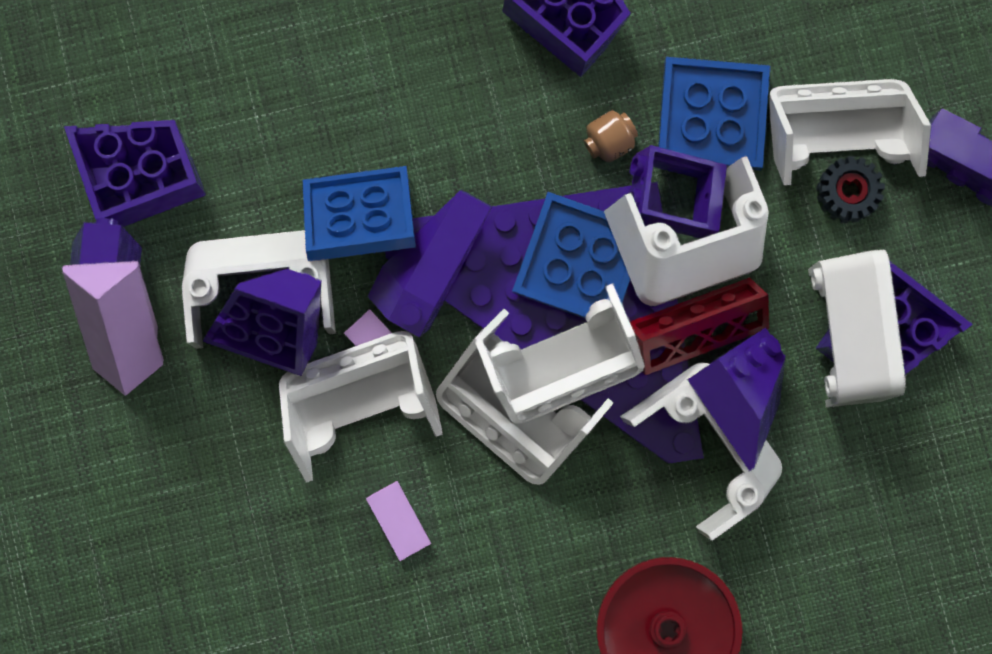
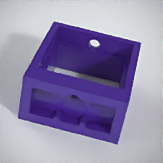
M650 145L636 153L632 159L630 173L633 175L632 187L628 194L632 193L644 225L664 223L670 226L675 233L701 239L719 232L727 165ZM653 167L698 178L693 220L648 209Z

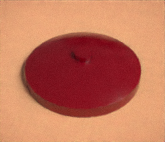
M659 557L642 561L632 566L611 584L599 607L596 637L600 654H739L742 644V621L734 596L715 573L690 560L675 557Z

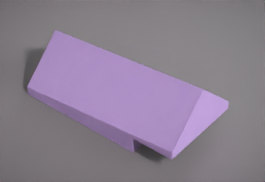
M135 261L65 265L62 272L92 368L126 396L163 365V356L157 339L158 325L139 263Z

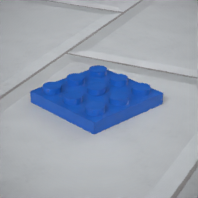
M666 57L658 147L726 164L727 168L740 158L747 156L752 170L761 171L764 159L770 66Z
M407 166L303 180L305 248L308 262L416 247Z
M548 192L512 293L586 319L585 316L590 311L589 308L592 304L603 299L610 301L606 286L613 284L622 304L630 277L604 211Z

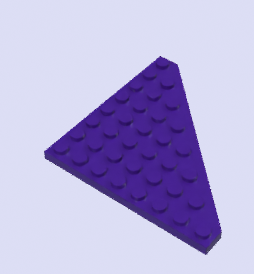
M651 182L648 209L663 213L658 182ZM632 185L562 197L605 211L624 195L628 194ZM545 199L492 206L445 299V302L482 329L505 309L509 312V315L494 334L503 342L507 341L510 344L518 345L520 350L587 322L584 318L512 293ZM434 215L413 218L414 235ZM398 250L385 251L386 259L389 260ZM630 279L622 307L630 322L676 305L678 301L675 299L657 306L646 305L638 298ZM683 341V343H682L681 346H680V347H682V348L685 347L684 341ZM661 346L650 350V360L660 357L666 347ZM687 360L648 375H644L641 372L631 379L580 400L597 412L609 398L613 404L603 417L667 464L704 458L697 419L688 423L676 421L668 414L664 406L635 427L624 423L620 417L689 369Z

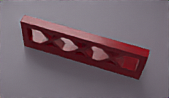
M747 278L630 321L629 323L635 334L645 366L642 373L644 375L651 374L754 335L764 328L769 329L768 294L751 278ZM757 311L756 321L746 325L742 324L749 313ZM725 322L729 323L722 334L711 335L718 325ZM698 335L690 346L680 347L687 336ZM661 346L666 347L660 357L650 360V350Z

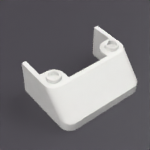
M886 79L776 87L770 91L769 109L773 155L784 185H791L792 170L800 169L809 162V153L876 149L879 156L893 164L910 160L918 176H926L931 124L910 87L905 82Z
M747 156L740 158L726 169L724 194L737 227L680 245L676 233L670 226L664 223L644 226L632 193L624 195L604 211L635 292L644 304L657 306L749 274L761 265L768 221V207Z
M305 230L208 240L193 244L186 255L182 282L187 343L196 349L203 348L199 306H206L216 299L219 293V276L284 269L306 273L322 281L321 303L324 329L328 334H336L329 259L308 262L305 248Z
M886 250L867 251L818 261L808 269L809 276H811L813 290H819L820 295L825 297L834 361V367L831 368L830 375L825 376L827 397H832L825 400L826 407L881 402L903 395L905 392V373L890 262Z
M613 284L606 286L610 301L603 299L592 304L589 308L590 311L585 316L586 323L520 350L518 345L505 341L495 344L488 351L482 339L475 341L494 391L513 423L528 422L631 379L643 371L645 366L635 334Z
M503 309L474 338L438 387L436 398L445 411L520 476L532 484L540 485L548 480L612 406L613 402L608 398L592 417L577 406L566 405L557 414L552 411L528 422L513 423L494 391L475 341L482 339L489 351L495 344L503 342L494 334L509 315V312Z
M397 331L307 364L302 376L287 372L279 381L284 443L306 483L313 480L311 456L328 451L336 439L335 429L400 406L405 417L420 419L426 416L435 436L443 434L436 399L412 335L406 331Z
M697 363L620 417L624 423L635 427L663 406L674 420L682 423L692 422L701 415H705L743 471L742 474L730 482L727 488L729 503L696 526L699 533L710 540H714L762 504L780 478L782 464L766 440L755 469L749 472L687 380L709 365L708 363Z

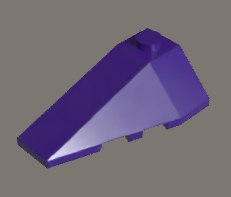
M460 190L414 235L416 247L398 250L382 266L368 294V298L389 321L421 337L431 328L492 206Z

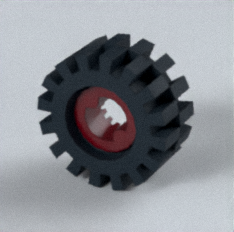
M848 156L845 160L843 158L837 160L826 169L820 177L816 190L819 191L817 196L818 202L822 201L824 205L821 207L824 213L829 211L831 213L830 218L833 220L839 218L842 223H847L848 221L855 223L865 219L879 207L878 204L884 197L881 193L885 189V183H880V179L883 176L881 172L876 174L873 170L876 166L873 163L867 165L865 163L866 159L862 157L854 160V156ZM843 182L847 185L851 182L856 183L860 190L859 195L853 194L849 198L846 197L842 191Z

